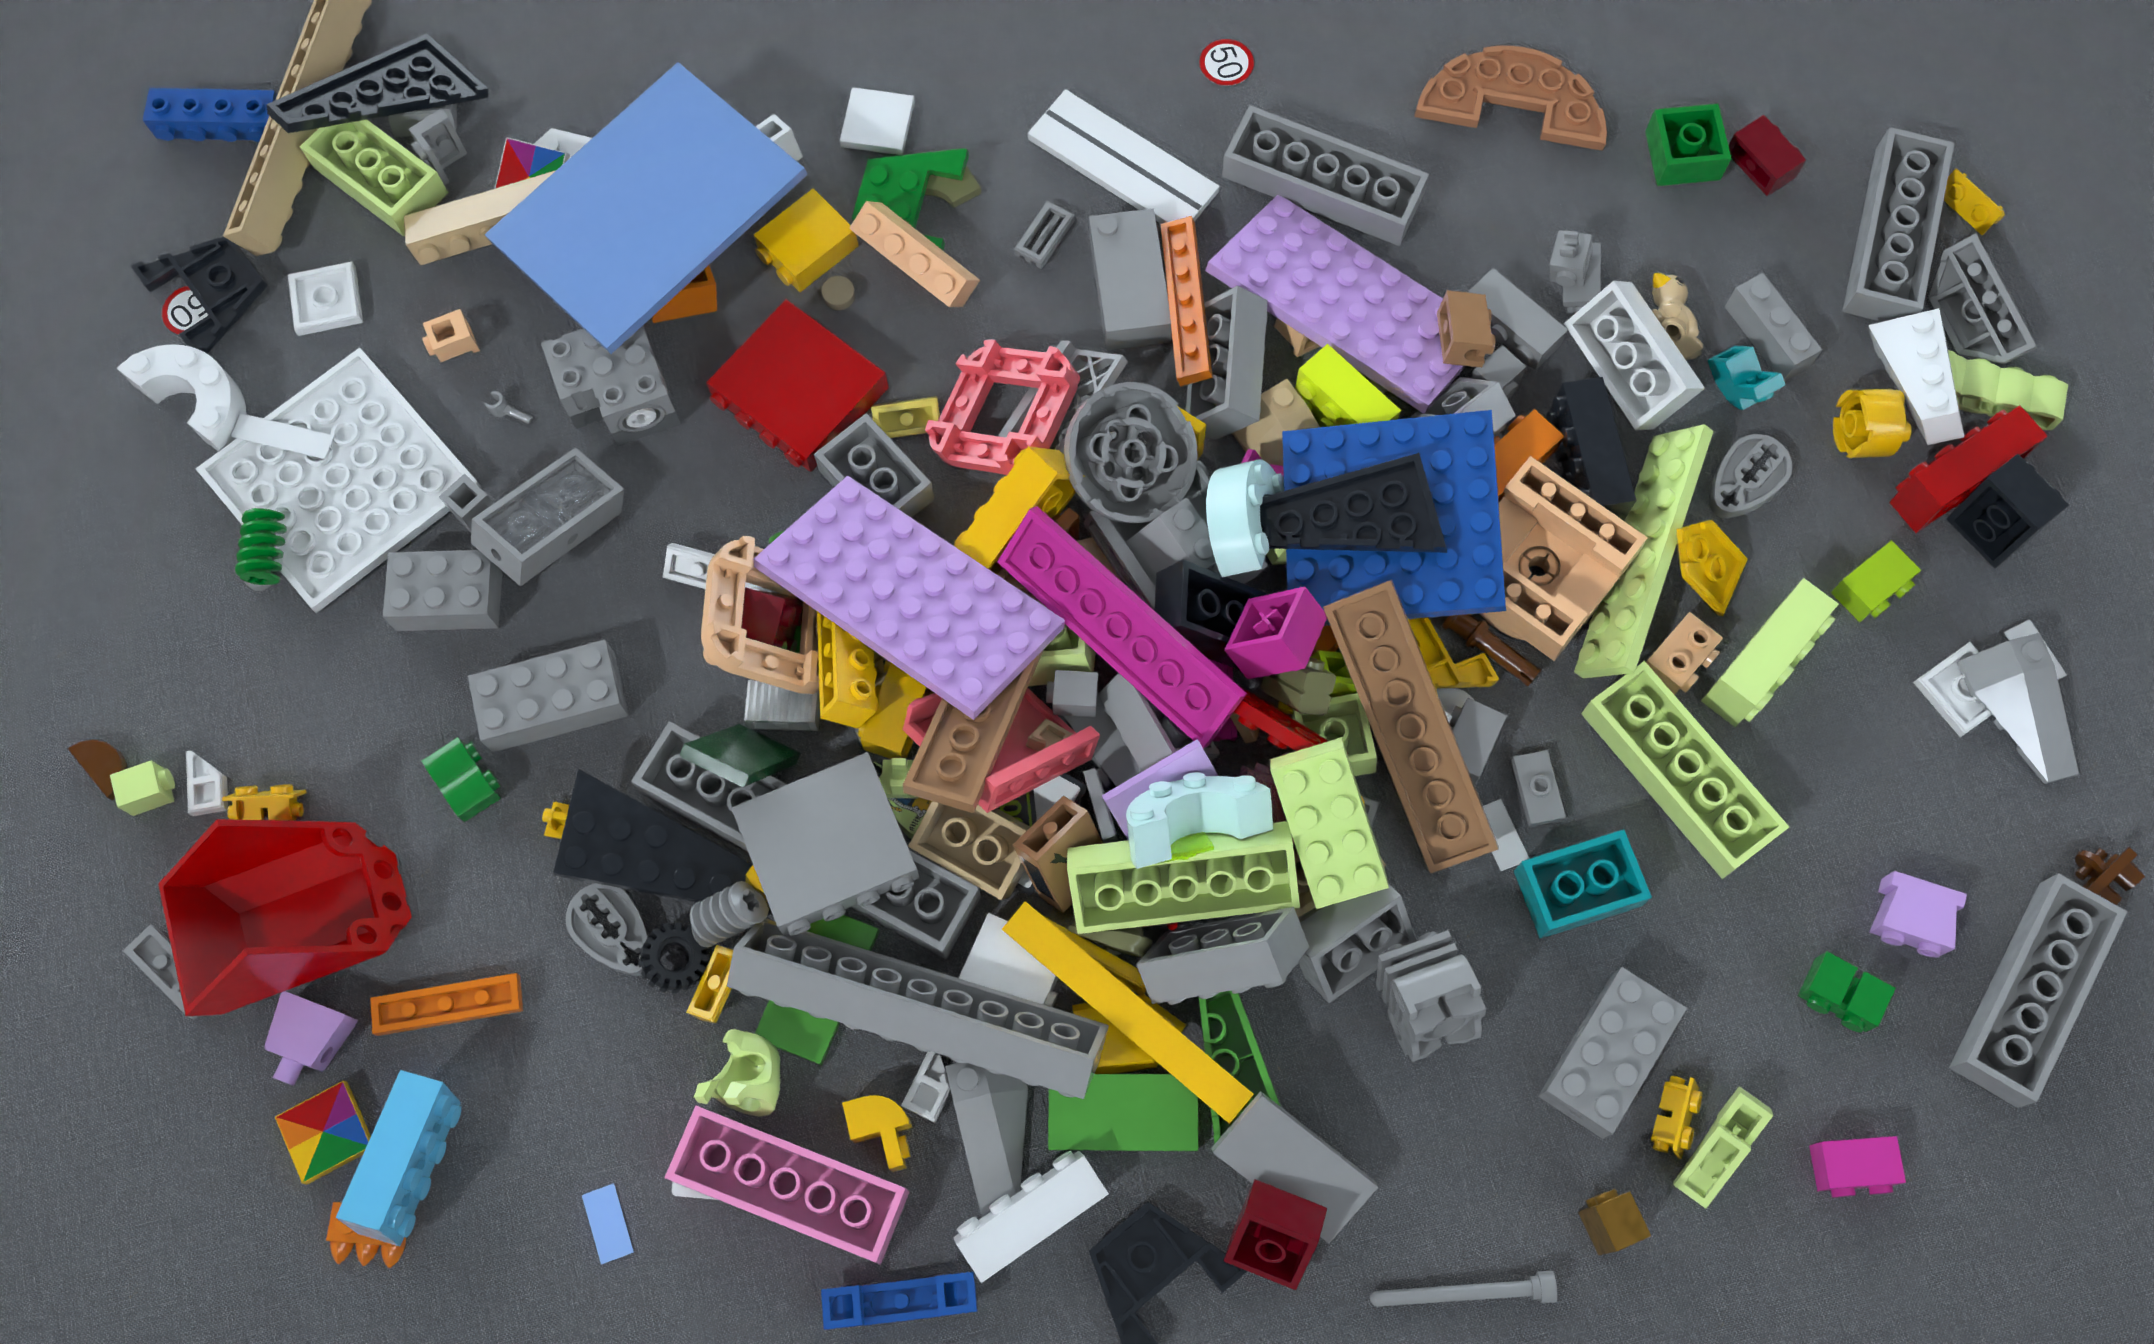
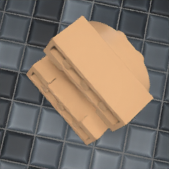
M1530 456L1504 489L1505 496L1499 502L1506 611L1479 614L1498 631L1510 637L1527 641L1555 661L1637 557L1648 537ZM1539 566L1544 570L1545 575H1533L1529 579L1532 574L1529 567Z

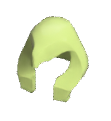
M737 1029L728 1030L723 1038V1042L727 1043L728 1051L731 1053L730 1058L717 1076L710 1081L697 1085L694 1098L698 1103L708 1104L712 1097L725 1106L744 1114L758 1117L770 1115L775 1110L780 1091L779 1052L770 1041L760 1035Z

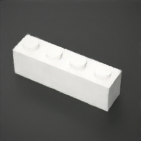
M1071 1151L1062 1154L1053 1161L1054 1168L1043 1176L1040 1173L1032 1175L1021 1184L1022 1190L1011 1198L1008 1194L1000 1197L989 1206L991 1212L979 1220L976 1216L972 1217L957 1228L959 1234L953 1237L954 1241L981 1283L1109 1194L1080 1151H1077L1075 1154Z

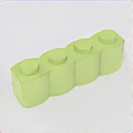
M1948 350L1960 410L1987 414L1993 417L2003 409L2009 413L2021 405L2042 430H2053L2063 420L2068 390L2067 383L2051 375L2033 376L2019 367L2000 368L1986 359L1967 360Z

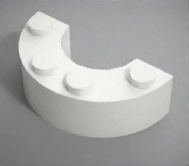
M184 345L156 346L133 354L117 367L134 387L156 404L168 396L178 393L196 394L195 412L187 423L205 442L218 452L236 439L231 434L239 415L246 414L244 397L233 379L216 360L205 352Z

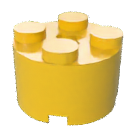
M1892 389L1845 391L1838 399L1836 407H1841L1840 417H1833V435L1838 450L1840 452H1847L1848 455L1846 457L1848 458L1889 457L1894 455L1899 450L1902 442H1907L1911 436V425L1906 421L1903 392Z

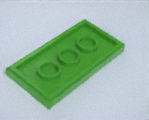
M845 915L831 921H825L823 918L811 923V928L807 930V932L872 951L880 932L876 927ZM769 1000L755 1034L767 1039L780 1050L822 1066L840 1022L828 1018H816L808 1012L793 1007H781Z
M1094 1074L1084 1099L1066 1097L1056 1090L1049 1089L1048 1150L1198 1151V1097L1171 1074Z

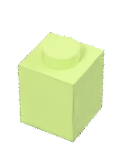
M152 760L110 775L117 807L132 816L175 802L172 789L175 788V781L171 772Z

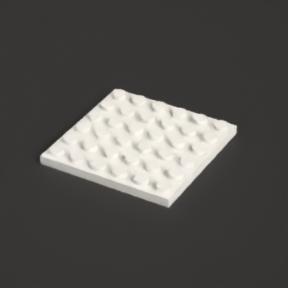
M358 348L263 418L333 435L334 438L326 458H317L236 438L196 468L242 525L244 524L242 522V514L252 508L270 509L285 515V519L277 522L287 526V531L283 534H276L285 539V545L274 547L283 551L284 556L273 561L282 564L281 573L315 613L319 612L387 560L388 552H397L447 514L450 510L439 496L464 473L476 485L481 487L361 348Z

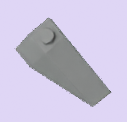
M2040 633L2006 641L1957 662L1961 674L1965 676L1963 679L1972 697L1975 696L1977 698L1975 701L1978 704L1983 703L1996 718L1993 721L2000 731L2002 729L2006 730L2016 742L2017 752L2044 784L2079 774L2055 665Z

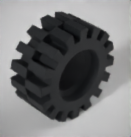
M676 922L674 926H670V923L663 924L660 929L656 928L652 931L640 950L639 967L643 969L641 974L644 979L647 977L650 980L648 984L651 987L655 985L660 987L659 991L665 993L667 990H672V993H678L681 989L685 991L695 984L704 973L705 966L709 960V955H706L708 947L699 945L692 934V927L690 925L684 928L682 923ZM668 945L680 946L687 954L686 966L678 971L666 969L660 961L661 950Z

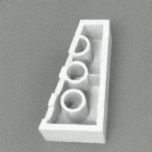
M1939 308L1868 325L1875 352L1879 359L1881 358L1889 377L1892 378L1897 389L1903 392L1905 403L1927 445L1963 438L1964 432Z

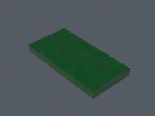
M738 724L685 743L679 756L730 782L745 787L797 764L801 753Z

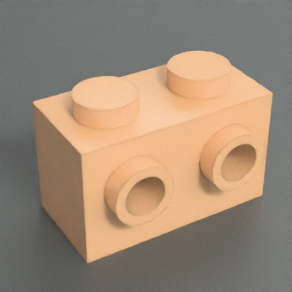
M1689 612L1646 663L1674 695L1679 689L1686 693L1699 678L1694 673L1701 664L1708 668L1721 653L1715 647L1721 642L1723 637Z

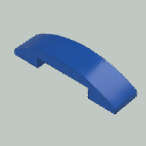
M974 1272L821 1290L824 1330L978 1312Z

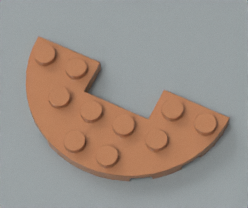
M1491 46L1485 47L1483 52L1468 56L1464 53L1445 64L1443 70L1434 78L1428 81L1421 93L1414 116L1477 128L1482 102L1544 113L1540 140L1603 151L1606 145L1607 130L1604 111L1602 108L1599 109L1593 97L1594 91L1588 82L1579 73L1574 75L1563 67V61L1547 53L1526 47Z

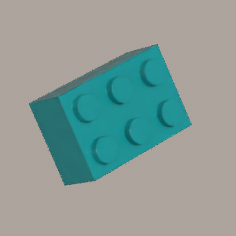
M1624 829L1524 860L1514 870L1540 939L1642 907L1652 898Z

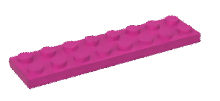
M1038 506L1029 509L997 563L1049 610L1063 618L1065 624L1187 736L1193 741L1198 739L1203 749L1209 746L1247 693Z

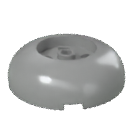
M1124 382L1108 386L1090 396L1079 407L1069 424L1064 443V461L1066 470L1070 474V482L1078 496L1089 508L1108 519L1123 523L1152 521L1176 503H1179L1185 497L1193 482L1198 456L1195 433L1190 421H1186L1182 412L1176 406L1178 403L1164 391L1138 382ZM1109 427L1116 431V439L1113 442H1110L1112 436L1109 432ZM1139 433L1145 439L1146 446L1141 440L1136 439ZM1107 462L1112 466V472L1109 476L1104 471V465ZM1139 467L1143 471V477L1141 480L1136 481L1132 476L1134 468ZM1156 481V486H1154V487H1152L1151 489L1147 490V489H1148L1151 485H1153L1154 482Z

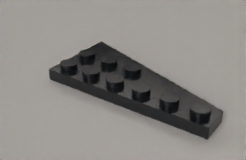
M578 768L553 871L554 876L692 902H701L736 882H746V873L752 864ZM767 902V905H768V908H769V911H768V915H767V916H770V914H771V909H770L769 904H768V902Z

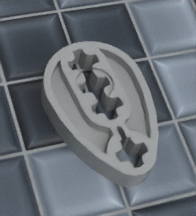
M1762 434L1744 436L1733 444L1721 461L1711 486L1710 507L1716 516L1729 519L1745 515L1770 501L1783 488L1792 473V460L1783 444L1770 436ZM1767 450L1770 451L1773 455L1757 471L1752 480L1745 483L1742 480L1743 476L1747 475L1753 465L1762 457L1763 453L1767 452ZM1733 492H1736L1731 504L1728 506L1722 504L1723 499L1730 497Z
M596 883L580 890L570 901L566 912V927L572 939L587 954L606 967L631 976H641L642 967H639V965L635 966L632 963L627 966L630 958L628 956L629 953L624 948L626 945L631 951L638 954L647 937L650 936L645 920L632 898L621 888ZM591 898L595 901L599 898L595 903L598 909L604 914L610 911V914L607 916L608 921L615 927L621 925L617 930L619 933L618 938L613 939L609 936L605 939L608 935V930L600 923L594 925L598 919L589 909L585 910L587 907L586 899Z

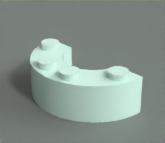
M1258 459L1217 469L1209 480L1206 497L1207 525L1215 561L1222 577L1262 569L1265 555L1269 552L1268 539L1266 534L1262 532L1260 522V504H1262L1263 497L1284 491V477L1281 473L1276 474L1274 469L1264 460Z
M1192 772L1184 775L1182 780L1155 782L1149 786V790L1136 797L1126 811L1130 856L1133 865L1137 869L1172 859L1171 845L1189 835L1224 833L1238 839H1243L1273 830L1270 788L1256 782L1252 776H1205V774L1200 772Z

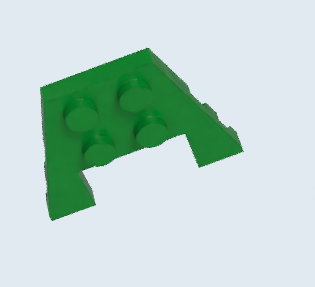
M959 148L868 159L851 219L855 220L866 201L881 202L913 228H916L930 175L962 181L969 158L968 149ZM924 235L941 250H944L945 242L943 238Z

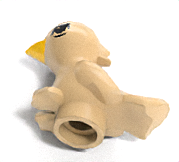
M1654 273L1652 296L1654 303L1659 309H1653L1652 312L1685 360L1695 359L1701 355L1703 343L1697 338L1699 334L1697 320L1692 311L1684 305L1687 301L1688 288L1684 281L1676 275Z

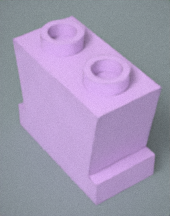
M1893 871L1881 879L1878 892L1885 894V897L1869 933L1881 936V941L1896 946L1906 944L1915 947L1919 954L1928 957H1940L1955 949L1956 912L1964 908L1967 894L1897 871Z

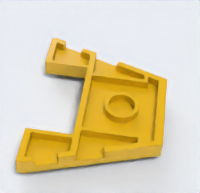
M1429 618L1408 619L1436 689L1490 687L1497 683L1499 678L1485 653L1454 664Z

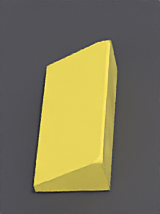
M937 396L871 406L873 421L889 438L927 433L925 429L928 420L938 421L940 417Z

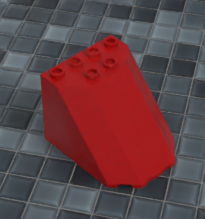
M217 819L158 883L185 1016L222 1015L386 953L400 931L412 918L410 907L406 902L407 896L402 877L397 868L396 854L385 845L378 847L366 837L367 831L356 822Z

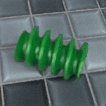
M252 508L242 514V522L244 524L240 527L242 537L239 539L238 547L240 550L237 552L239 563L235 565V573L241 580L256 585H277L280 583L281 578L271 574V572L282 570V564L273 560L281 559L284 556L283 551L274 548L285 545V539L276 535L286 533L287 526L277 522L285 519L284 514L263 508Z

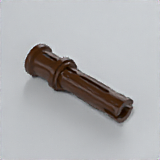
M1471 614L1448 616L1441 626L1445 630L1449 628L1465 640V645L1468 648L1471 647L1473 649L1477 647L1527 687L1542 670L1488 630L1490 626H1488L1485 620L1480 622Z

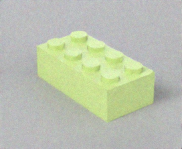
M368 120L319 128L300 146L315 170L402 236H405L404 216L435 207L448 194L437 171Z
M1803 578L1708 691L1701 702L1734 727L1744 718L1750 722L1774 696L1773 693L1792 674L1798 662L1814 647L1815 641L1820 635H1823L1836 618L1830 614L1839 604Z
M1342 737L1270 759V771L1316 909L1389 888L1383 862Z

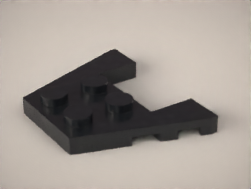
M224 236L190 246V251L172 256L171 253L158 256L159 260L148 264L140 261L131 265V268L150 293L176 276L180 275L208 316L179 335L187 346L199 349L206 354L209 353L268 286L241 248Z
M1149 1202L1145 1203L1089 1250L1122 1344H1158L1136 1316L1135 1312L1194 1262L1199 1264L1221 1293L1248 1272L1224 1262L1226 1253Z

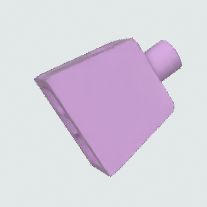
M282 992L265 1043V1050L283 1056L273 1078L294 1086L304 1065L321 1072L324 1071L358 1020L289 992Z

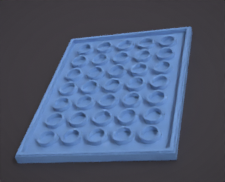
M677 62L484 235L603 348L612 354L808 174L801 164Z

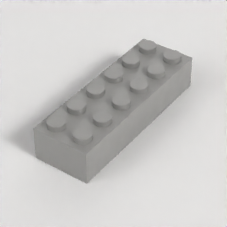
M1249 105L1224 155L1222 171L1223 178L1272 197L1279 195L1300 208L1398 246L1401 245L1423 198L1429 174L1251 105Z
M1889 127L1875 150L1843 307L1844 313L1884 322L1917 314L1923 310L1954 142Z
M2059 873L2040 882L1949 1068L2017 1108L2037 1103L2128 911Z

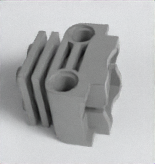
M1448 930L1438 934L1436 932L1426 933L1420 936L1416 942L1405 946L1401 944L1390 946L1378 956L1376 985L1379 991L1383 990L1382 998L1384 1003L1389 1002V1020L1404 1055H1409L1412 1062L1428 1057L1442 1045L1440 1042L1441 1037H1445L1447 1044L1466 1043L1481 1037V1019L1486 1014V1007L1480 996L1481 986L1467 958L1462 954L1456 956L1457 947L1455 943L1450 944L1451 935Z

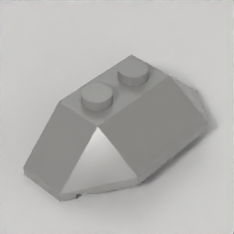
M1975 233L1945 249L1934 279L1929 300L1934 309L1939 308L1943 327L1958 355L2005 364L2037 348L2023 318L1977 234Z

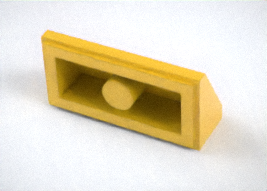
M716 945L686 1013L702 1021L717 1023L732 989L727 987L733 955L732 949Z

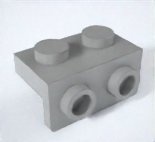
M441 108L409 128V131L415 140L411 144L412 148L424 163L437 171L445 186L450 181L443 169L466 155L467 152L449 117Z

